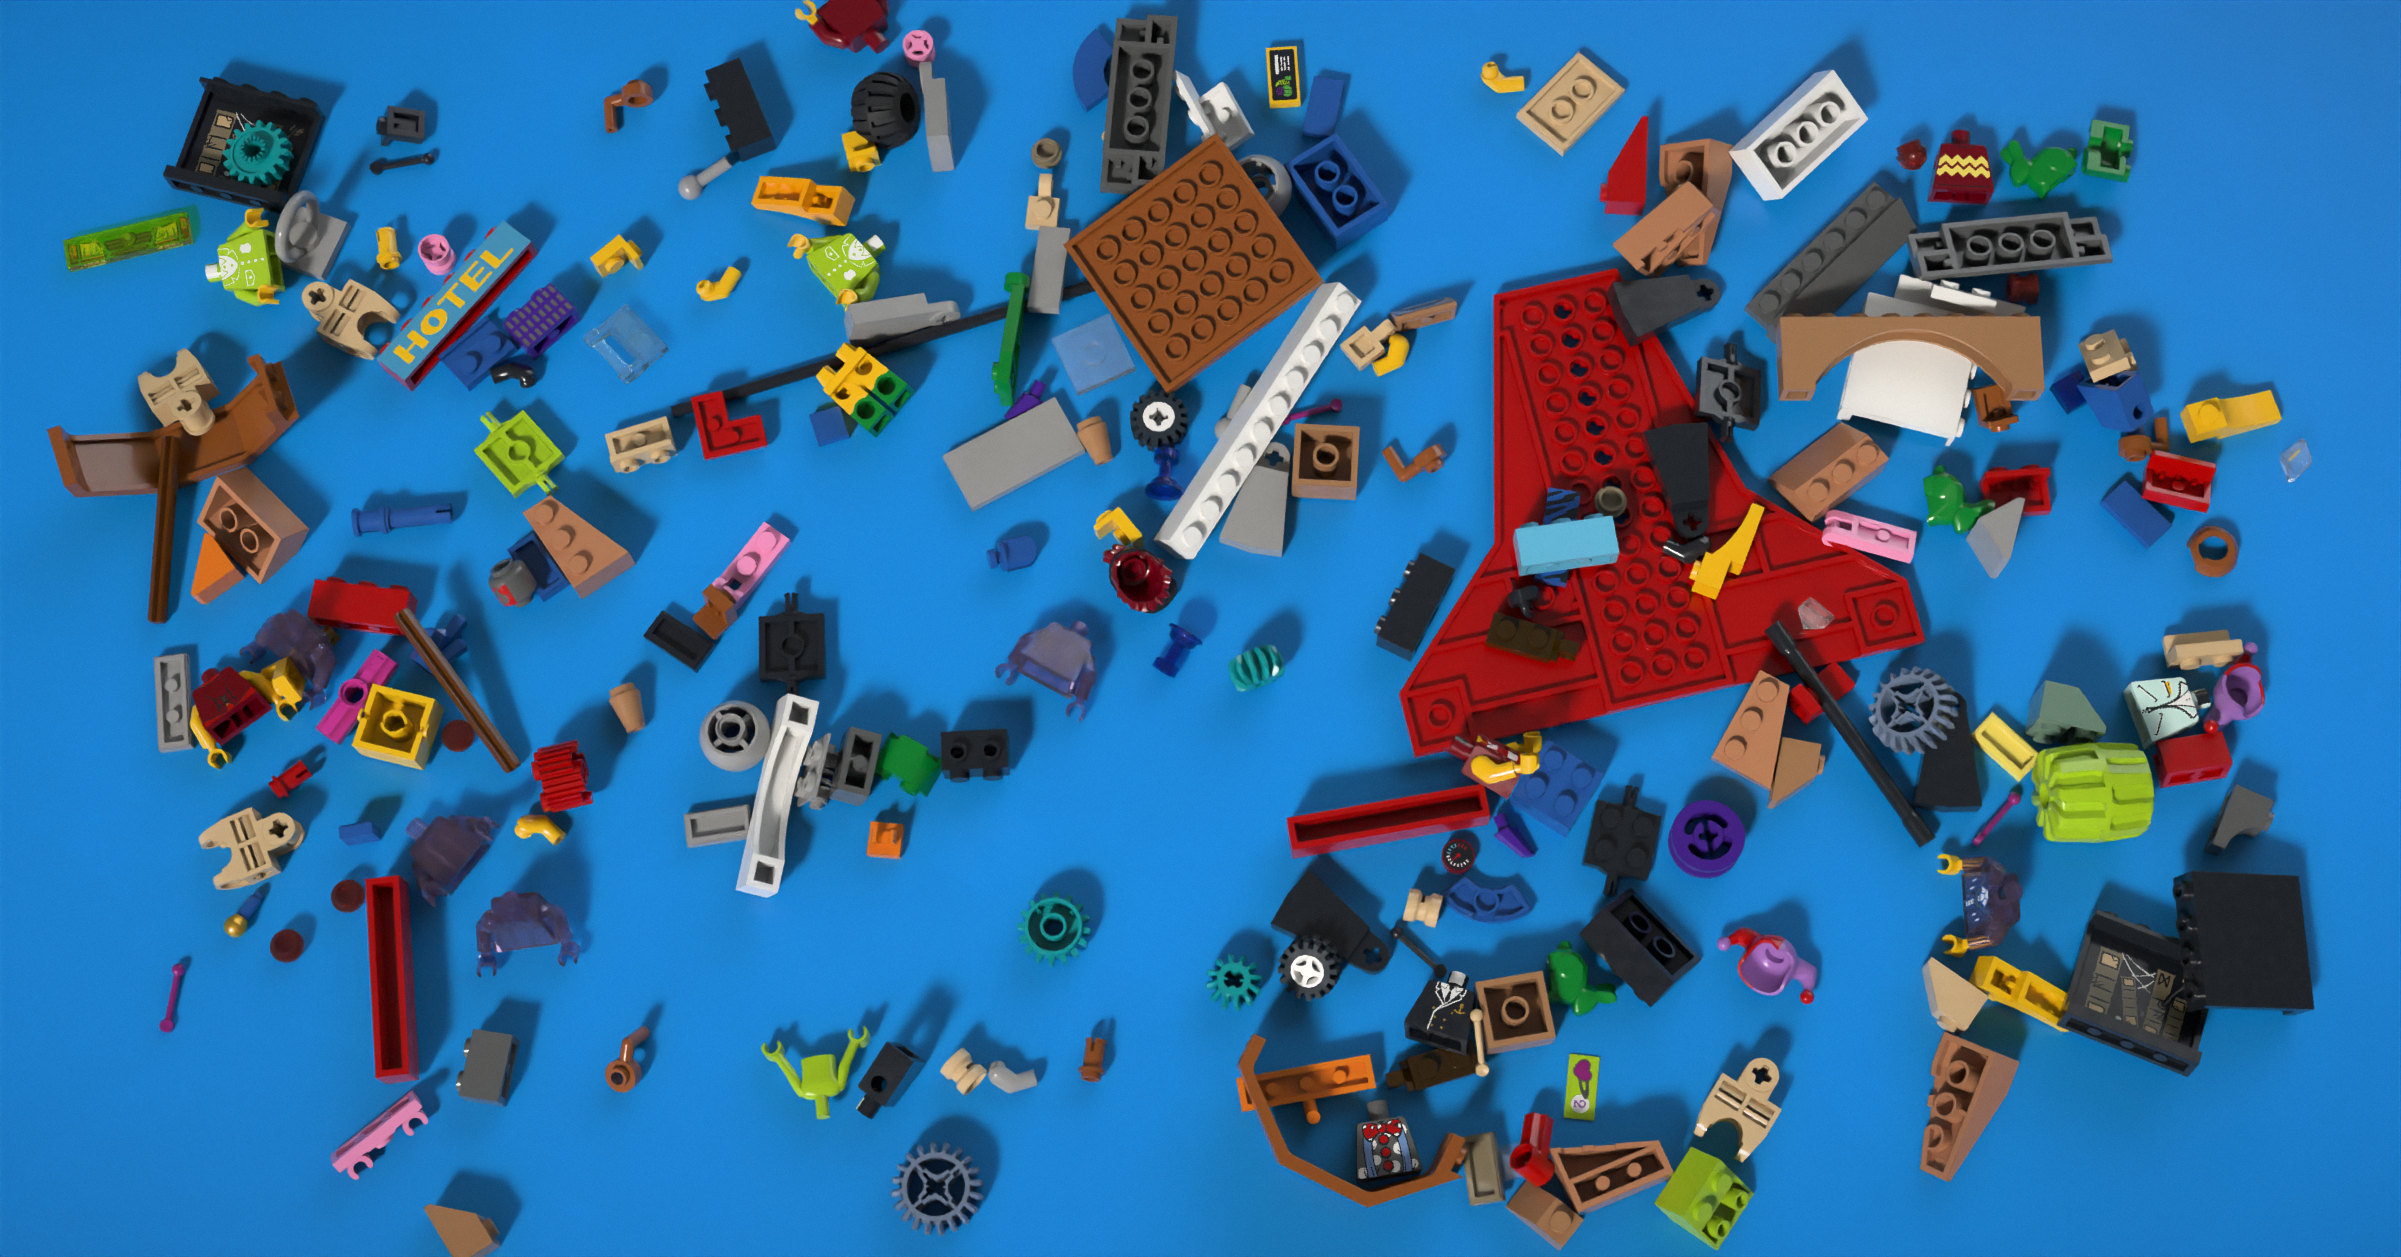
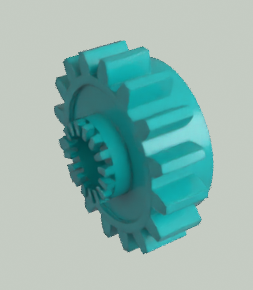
M257 120L255 127H252L248 122L245 123V131L243 132L235 129L234 133L237 137L235 140H226L231 148L223 150L222 153L228 159L223 164L229 170V174L234 180L259 187L264 185L270 187L275 181L283 179L284 173L290 170V160L294 158L289 151L293 145L287 139L288 136L273 123L269 122L265 126L261 120Z
M1055 892L1053 898H1047L1045 893L1041 894V901L1038 903L1033 900L1029 901L1031 906L1029 912L1021 911V916L1025 919V922L1018 923L1017 928L1019 931L1025 932V934L1019 937L1020 944L1029 943L1025 953L1029 956L1036 952L1035 960L1038 964L1044 958H1047L1050 967H1054L1056 959H1061L1064 966L1068 965L1067 956L1071 954L1074 958L1078 959L1080 956L1077 948H1087L1088 946L1083 936L1091 935V929L1083 925L1087 924L1090 919L1088 915H1080L1084 909L1081 903L1075 906L1072 905L1073 898L1071 895H1068L1064 900L1060 899L1059 892ZM1057 922L1063 926L1061 933L1056 936H1050L1045 933L1046 927L1049 924Z

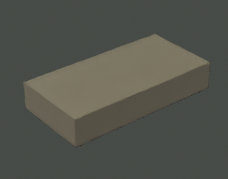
M1487 1132L1463 1137L1466 1139L1463 1146L1467 1148L1463 1162L1470 1206L1506 1201L1496 1133Z

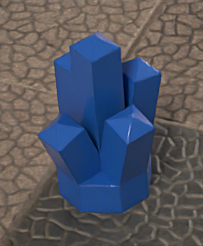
M456 614L444 629L424 628L449 664L468 651L467 642L462 640V631L468 625L464 615ZM415 649L409 658L424 671L435 677Z

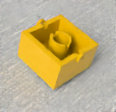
M372 684L365 708H361L358 712L357 720L359 725L352 746L363 756L424 771L445 709L436 699Z

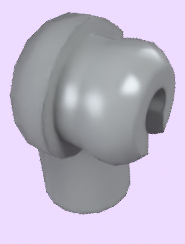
M994 1061L988 1067V1078L991 1083L1007 1093H1014L1038 1086L1033 1069L1015 1074L1006 1068L1005 1063L1002 1061Z

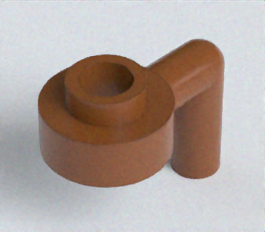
M631 80L622 87L621 93L606 97L603 102L605 131L607 133L618 131L616 107L626 105L628 107L640 108L650 105L653 102L652 87L643 80Z
M2159 417L2154 419L2156 442H2151V438L2145 435H2132L2119 439V456L2126 458L2128 462H2139L2145 460L2147 455H2151L2153 450L2169 453L2167 418Z
M1435 444L1418 454L1413 459V462L1405 467L1393 446L1382 451L1386 461L1401 482H1407L1420 472L1427 471L1428 474H1432L1445 465L1443 460L1447 457L1441 444Z
M642 1026L625 1037L621 1043L620 1056L606 1067L605 1078L613 1090L622 1093L628 1092L639 1084L642 1071L637 1061L633 1059L635 1047L649 1038L650 1031L647 1027ZM618 1073L623 1076V1080L619 1077Z

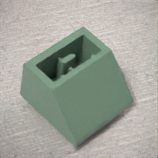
M2045 680L2031 697L2024 735L2033 737V740L2038 743L2052 744L2056 742L2068 746L2098 742L2106 733L2107 726L2080 688Z

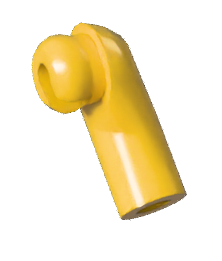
M1487 62L1482 66V81L1496 93L1524 91L1523 75L1505 77L1499 72L1498 65L1494 62Z
M729 266L720 281L711 283L709 280H701L696 286V291L701 299L708 302L727 298L739 281L742 273L736 268Z
M1393 334L1389 338L1388 343H1390L1387 356L1372 362V367L1377 377L1398 369L1405 364L1410 348L1406 337L1401 334Z
M524 815L517 820V825L514 828L516 835L522 839L530 837L532 833H541L554 846L559 844L566 836V833L546 815Z

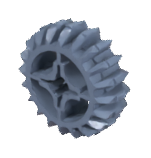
M1914 666L1911 672L1907 668H1901L1899 677L1896 674L1890 673L1891 681L1888 684L1879 682L1882 691L1880 693H1872L1873 698L1877 702L1868 705L1869 710L1874 713L1868 718L1874 726L1872 729L1874 735L1880 739L1883 745L1890 747L1896 753L1903 751L1905 754L1912 756L1916 750L1920 754H1925L1927 745L1937 749L1936 740L1938 738L1947 740V735L1944 733L1945 730L1955 729L1950 719L1959 716L1958 711L1953 708L1959 704L1957 698L1953 696V687L1946 682L1942 675H1938L1928 668L1922 670L1920 667ZM1907 705H1910L1913 709H1915L1920 714V716L1918 717L1912 711H1910L1907 708Z
M931 1142L929 1146L930 1153L926 1154L924 1148L920 1145L917 1147L920 1157L914 1159L910 1153L905 1155L907 1161L911 1163L908 1168L903 1164L897 1165L896 1168L904 1176L903 1178L898 1176L892 1177V1182L900 1185L901 1189L892 1190L891 1196L893 1198H902V1200L894 1205L896 1211L907 1208L901 1216L904 1222H908L915 1217L911 1226L913 1230L917 1231L925 1223L924 1233L931 1235L933 1226L937 1225L938 1234L944 1236L945 1224H949L951 1230L957 1232L958 1226L955 1220L960 1218L965 1225L970 1223V1220L964 1214L966 1210L977 1214L978 1208L971 1204V1201H982L983 1195L973 1192V1190L983 1187L984 1182L979 1179L972 1180L981 1171L979 1167L967 1169L974 1160L970 1155L960 1161L963 1154L962 1148L957 1147L952 1155H950L951 1148L949 1143L945 1142L941 1152H938L937 1144ZM934 1162H946L954 1165L950 1171L947 1169L942 1174L937 1175L932 1174L925 1168L926 1165ZM917 1173L922 1179L924 1187L920 1195L917 1196L919 1199L912 1203L910 1187ZM963 1174L965 1191L961 1202L958 1204L951 1196V1189L957 1182L956 1179ZM926 1177H929L939 1185L943 1182L946 1183V1186L942 1188L945 1191L944 1194L949 1199L948 1201L937 1193L929 1195V1192L933 1190ZM934 1203H941L951 1212L941 1216H929L920 1211Z

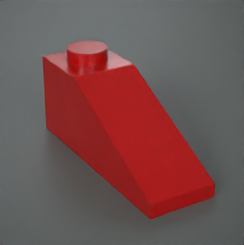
M1642 116L1610 168L1606 183H1600L1599 202H1605L1604 214L1642 216L1646 199L1647 116Z

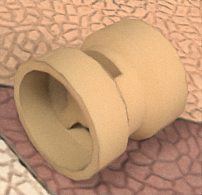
M1410 888L1403 920L1409 922L1420 920L1425 926L1435 928L1443 896L1434 893L1430 896L1423 895L1421 890Z
M964 1048L953 1054L940 1070V1073L947 1079H952L957 1083L956 1088L964 1096L974 1090L988 1073L981 1064L973 1063L971 1055Z

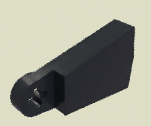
M1688 275L1612 282L1606 292L1614 318L1630 347L1636 346L1703 313L1712 311L1721 297L1720 289L1713 281L1708 279L1690 280ZM1700 290L1703 294H1709L1710 297L1707 301L1704 297H1698Z
M1708 422L1673 424L1644 431L1642 442L1677 534L1687 541H1693L1698 536L1705 535L1709 525L1708 503L1710 500ZM1688 517H1693L1694 522H1700V524H1697L1696 530H1691L1688 525L1684 526Z
M1954 692L1953 696L1957 698L1959 703L1955 706L1959 716L1950 719L1955 729L1945 730L1944 733L1947 735V740L1938 738L1936 740L1937 749L1927 745L1925 754L1921 753L1911 803L1914 808L1938 812H1977L1982 807L1967 716V704L1965 699L1957 692Z
M1310 870L1306 872L1287 894L1271 922L1272 929L1293 939L1299 938L1300 940L1304 935H1309L1310 938H1313L1314 935L1321 936L1319 941L1323 942L1327 938L1331 941L1328 946L1331 949L1336 946L1339 950L1336 953L1337 957L1341 956L1343 962L1362 970L1366 974H1379L1389 964L1390 954L1387 946L1370 931V927ZM1375 949L1379 950L1381 962L1377 963L1374 961L1371 965L1367 964V956L1364 953L1366 951L1372 953Z

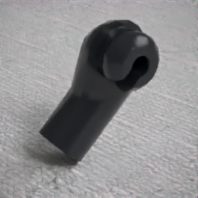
M511 362L490 369L495 384L513 378L519 379L522 388H529L537 383L534 369L520 362Z

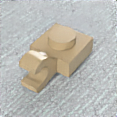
M1040 173L1038 196H1029L1026 229L1039 230L1040 226L1058 227L1061 202L1060 198H1052L1054 186L1052 174Z
M1389 319L1383 321L1372 332L1364 325L1341 343L1340 349L1361 372L1385 353V348L1382 344L1388 342L1389 338L1396 334L1394 331L1396 327Z

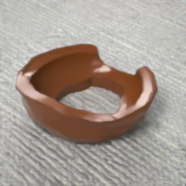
M2204 526L2195 531L2187 542V547L2190 548L2195 563V569L2202 575L2222 577L2230 573L2237 564L2239 554L2238 543L2235 537L2222 527ZM2209 537H2218L2225 541L2228 551L2224 558L2211 560L2202 558L2198 545Z

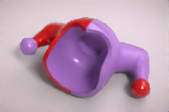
M2246 643L2243 647L2244 653L2216 681L2213 690L2214 704L2202 723L2206 733L2213 734L2222 731L2232 720H2249L2257 716L2263 709L2265 695L2261 682L2262 672L2258 666L2252 665V657L2258 652V647L2255 643Z
M1740 927L1728 937H1720L1717 940V947L1721 951H1727L1731 945H1740L1745 949L1738 962L1737 970L1740 978L1752 990L1768 996L1778 995L1794 979L1800 981L1803 986L1800 1001L1807 1005L1813 1003V989L1816 982L1817 969L1811 963L1797 957L1795 948L1787 939L1774 934L1762 935L1750 928Z

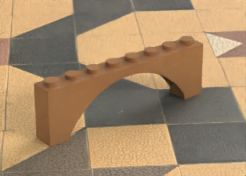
M1790 313L1780 317L1775 328L1779 401H1811L1816 391V385L1839 362L1859 350L1891 341H1919L1934 344L1967 358L1996 382L2005 393V401H2038L2045 390L2040 316H2030L2027 313H2016L2011 316H1997L1994 313L1965 316L1962 313H1951L1939 317H1933L1929 313H1919L1913 317H1900L1897 313H1887L1881 317H1868L1864 313L1851 314L1849 317H1836L1832 313H1823L1816 317H1803L1800 313Z

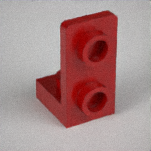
M1832 662L1817 674L1836 701L1840 700L1855 687L1852 679L1836 662ZM1799 683L1789 692L1787 705L1805 726L1823 713L1822 707L1819 705L1820 700L1810 688H1806L1805 685L1802 686Z

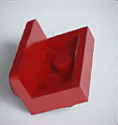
M2153 450L2143 471L2142 499L2206 513L2210 506L2211 481L2216 472V464Z
M2036 464L2026 465L2017 470H2008L2007 467L1991 468L1988 472L1984 473L1979 481L1981 501L1991 499L1996 504L1994 508L1997 509L2020 497L2025 499L2021 516L2049 515L2051 504L2047 479L2051 475L2050 468H2040Z

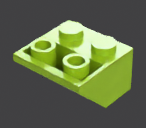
M1690 1147L1654 1204L1673 1222L1718 1251L1754 1193L1720 1159Z

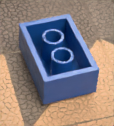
M1334 133L1284 164L1291 178L1292 193L1335 252L1388 220V202L1337 133Z

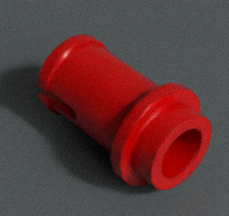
M299 760L278 777L273 775V780L268 785L277 797L281 799L283 796L289 797L288 793L308 778L313 777V775L304 763Z

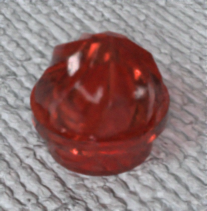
M1916 139L1897 147V161H1899L1904 169H1920L1927 160L1926 145L1922 146L1920 139Z

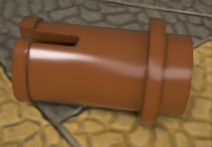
M1087 1037L1085 1040L1083 1065L1079 1067L1078 1072L1081 1073V1079L1084 1081L1100 1082L1101 1076L1105 1075V1070L1102 1067L1107 1041L1101 1038H1095V1041H1093V1037Z

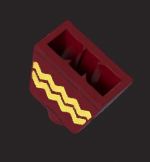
M1955 130L1951 133V143L1941 144L1936 154L1927 202L1987 205L1994 192L1987 149L1983 145L1970 144L1969 131Z

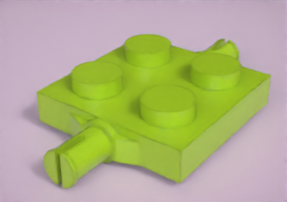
M524 410L511 420L500 423L491 411L485 412L489 420L482 415L480 421L491 432L487 439L474 449V452L515 499L536 484L543 489L547 496L553 495L547 485L556 493L558 486L547 475L565 459L562 452Z

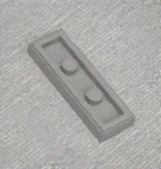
M1040 226L1027 305L1028 312L1060 314L1069 252L1063 244L1071 239V228Z
M187 653L154 657L158 750L161 753L195 749L194 732L190 727L192 712L190 656Z

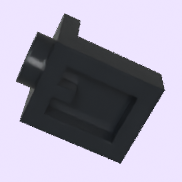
M387 106L384 115L378 116L376 124V134L381 135V146H388L390 140L422 144L425 135V111Z

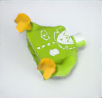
M264 208L247 209L245 221L227 238L226 243L218 246L219 262L205 266L206 277L210 283L222 281L225 290L234 292L237 299L256 307L266 304L278 305L279 300L274 299V293L285 292L281 262L275 250V233L260 229L269 225L268 220H261V213L264 211Z
M852 233L819 238H806L802 234H794L791 237L787 246L797 247L793 253L794 258L800 259L804 253L809 254L806 258L811 271L837 299L835 304H842L845 312L850 304L868 302L874 298L881 275L875 258L886 250V246L877 235H873L863 244Z

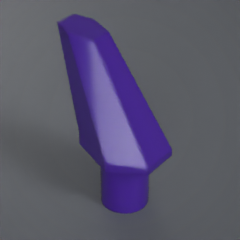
M1035 380L1030 392L1023 391L1022 395L1004 414V417L1013 419L1044 403L1040 398L1047 385L1039 380Z
M1500 813L1493 817L1498 832L1494 835L1495 838L1522 858H1529L1535 855L1518 827H1511L1505 813Z

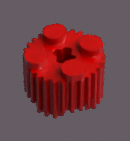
M577 739L538 748L537 752L533 753L534 761L531 762L532 772L535 781L541 780L543 792L540 793V801L544 812L552 811L554 813L592 804L593 802L592 791L586 792L585 785L588 784L589 769L584 753H577L579 746Z

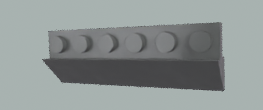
M1147 14V20L1116 19L1103 143L1101 193L1132 195L1164 171L1178 16Z
M1873 182L1745 306L1744 311L1767 330L1766 337L1776 345L1775 328L1779 318L1787 314L1800 313L1803 317H1816L1823 313L1834 314L1906 243L1908 234L1917 233L1918 229L1901 197L1895 200L1876 182Z
M2067 212L1942 223L1940 231L1908 234L1906 241L1913 267L1911 275L1921 281L2112 263L2113 261L2106 234H2101L2096 216L2069 219Z

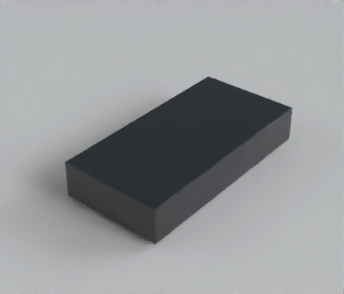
M663 610L643 635L646 640L695 673H698L716 649L712 642Z

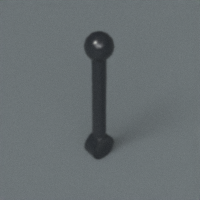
M426 153L420 158L386 164L375 161L370 165V170L374 175H380L383 170L422 163L432 165L435 158L431 153Z
M1396 926L1391 929V937L1396 940L1399 939L1433 969L1435 977L1442 978L1447 973L1445 965L1436 964L1403 935L1402 928Z

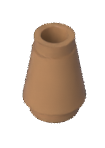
M1095 416L1078 423L1077 428L1079 432L1076 434L1092 460H1094L1095 465L1099 466L1112 461L1113 456L1111 454L1106 422H1102L1100 416Z
M634 683L623 684L609 691L611 696L609 702L624 728H626L627 733L644 729L646 725L640 689H636Z

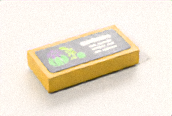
M1297 46L1266 48L1270 109L1301 107Z

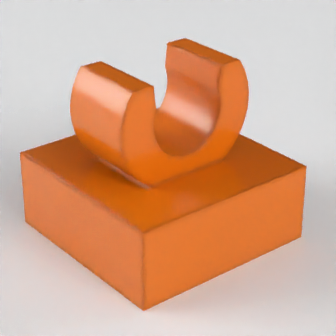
M871 821L867 855L869 857L901 859L905 830L904 824Z

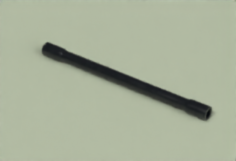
M1781 620L1768 627L1764 631L1778 652L1785 657L1805 687L1810 688L1820 700L1819 705L1822 707L1823 712L1900 817L1903 826L1918 847L1921 848L1936 838L1925 820L1912 807L1799 650L1796 641Z

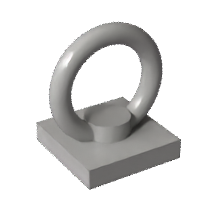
M303 190L297 192L285 205L276 227L275 250L282 267L325 281L351 227L348 222L320 213L318 199L311 191Z

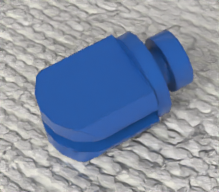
M1026 535L1001 540V542L996 543V552L994 549L986 551L990 569L997 568L998 564H1000L1002 571L1010 572L1032 566L1037 550L1034 540Z

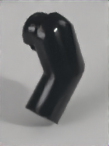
M1704 535L1698 536L1695 540L1684 545L1668 538L1662 553L1683 563L1692 564L1695 560L1703 559L1706 552H1711L1712 542L1710 538Z

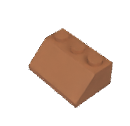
M1841 422L1768 477L1767 481L1802 520L1813 525L1823 518L1828 511L1836 508L1879 475L1885 468L1889 458L1869 435Z
M246 466L216 477L197 520L260 585L269 580L299 552L309 531V528Z

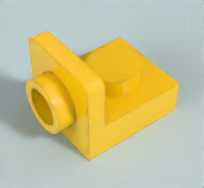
M856 131L841 134L851 172H867L875 166L881 165L875 142H868Z
M620 234L590 257L596 271L603 278L609 273L613 274L620 270L627 259L639 271L644 267L640 259L643 253L632 240L626 242Z
M1120 507L1113 511L1107 510L1096 519V524L1093 527L1095 535L1099 540L1115 529L1112 533L1121 545H1128L1129 547L1144 546L1143 535Z
M288 656L261 670L260 674H263L272 683L276 693L280 697L284 696L290 705L302 700L306 680Z

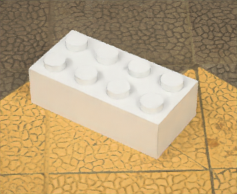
M1834 70L1816 72L1728 152L1763 201L1782 199L1868 120V117Z

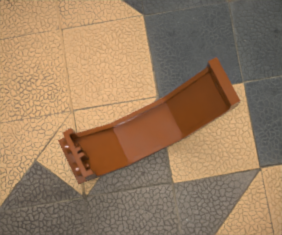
M260 354L248 357V363L258 375L231 402L212 409L215 415V423L208 432L202 435H190L180 421L153 431L70 435L60 425L47 429L64 487L76 498L158 494L163 436H176L181 441L177 490L253 463L299 418L282 362L267 363Z
M1256 1034L1250 1036L1236 1067L1276 1163L1367 1208L1462 1178V1176L1451 1170L1453 1166L1459 1167L1466 1155L1467 1148L1463 1146L1466 1139L1447 1132L1430 1168L1424 1174L1371 1190H1363L1293 1155L1285 1144L1254 1074L1255 1062L1266 1039Z

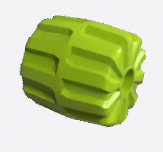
M2089 742L2044 749L2037 754L2036 765L2033 766L2031 780L2035 784V790L2031 792L2032 804L2038 808L2036 822L2038 827H2043L2044 838L2057 842L2100 843L2138 837L2148 830L2154 810L2153 779L2144 752L2138 749L2137 745L2132 743Z

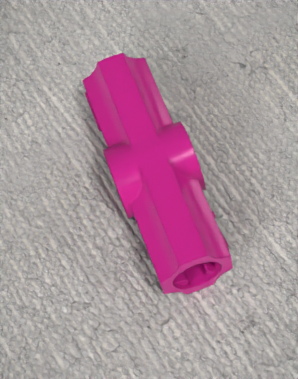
M374 649L355 676L341 685L339 697L316 726V729L333 742L341 745L357 724L358 712L361 708H365L372 684L385 686L399 668V665L382 652ZM364 691L360 701L351 703L355 693Z

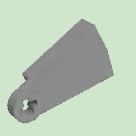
M932 61L920 62L919 72L922 93L924 94L926 138L933 172L955 170L949 99L945 78L934 79Z
M925 293L850 304L847 306L844 324L849 344L858 349L859 346L864 348L923 329L958 320L961 315L955 301L928 304Z
M1277 442L1269 443L1245 479L1220 533V543L1249 553L1282 557L1290 469V453L1283 444ZM1273 452L1279 453V459L1283 460V462H1277L1276 466H1270V461L1265 459L1266 456L1272 457Z

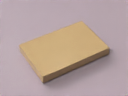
M1578 52L1517 113L1516 118L1563 157L1624 95L1625 89L1583 54Z

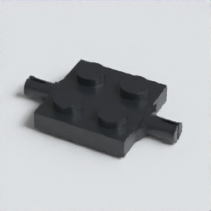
M1732 343L1724 345V359L1716 360L1702 356L1697 361L1694 417L1720 424L1719 440L1722 443L1724 441L1725 443L1733 442L1734 427L1755 431L1759 426L1761 370L1749 368L1737 362L1738 346L1736 344L1732 346Z
M785 593V612L775 616L759 617V679L761 683H786V694L799 696V683L806 680L826 679L824 613L806 614L798 611V594L791 593V605L790 593Z
M1626 785L1623 803L1613 804L1596 800L1581 863L1583 866L1597 869L1604 875H1607L1602 894L1607 896L1610 893V897L1617 896L1619 879L1632 878L1644 882L1648 880L1662 817L1644 812L1635 807L1640 789L1638 787L1633 788L1631 785Z

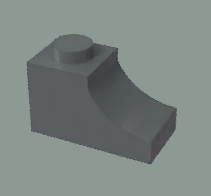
M2236 784L2226 793L2203 851L2217 856L2226 848L2232 838L2243 835L2254 838L2262 830L2267 831L2274 818V813L2270 812L2274 801Z

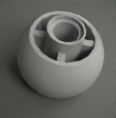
M1251 155L1239 160L1238 163L1258 190L1268 188L1264 199L1276 216L1279 217L1288 207L1292 197V183L1287 169L1279 161L1266 155ZM1270 175L1275 176V185L1269 181Z
M740 700L726 701L713 707L704 717L699 730V741L705 757L713 765L730 772H741L756 766L765 757L771 740V729L765 715L754 705ZM732 726L740 727V732L736 737H725L728 728ZM749 728L755 731V736L748 745L747 743L750 739ZM725 748L730 750L743 749L735 753H725Z

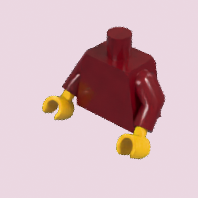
M805 0L803 4L809 9L808 15L803 14L799 8L795 9L796 17L799 20H807L809 28L825 45L839 49L848 48L853 53H858L868 45L876 54H879L889 44L888 39L882 34L888 29L886 20L890 14L888 0H829L817 10L812 1Z

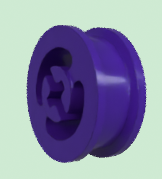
M1712 800L1697 801L1683 808L1676 816L1668 835V849L1674 863L1688 875L1701 879L1716 878L1727 873L1737 862L1745 844V831L1738 815L1728 806ZM1701 819L1711 820L1708 821L1705 829H1703L1701 822L1695 827L1691 835L1684 832V828L1693 821ZM1704 830L1706 838L1713 839L1709 846L1710 856L1715 855L1720 845L1725 844L1728 847V852L1724 856L1714 860L1701 859L1705 857L1708 851L1706 840H1700Z

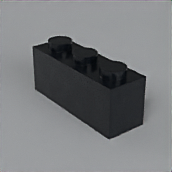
M740 58L706 70L705 73L709 82L703 85L710 102L716 100L719 108L714 111L720 126L728 127L730 134L726 135L725 138L731 153L738 151L741 161L744 162L777 149Z
M1421 552L1416 562L1410 560L1402 576L1406 579L1402 589L1396 587L1389 600L1388 605L1392 608L1388 616L1382 615L1374 629V633L1377 634L1376 646L1411 662L1454 580L1456 569Z

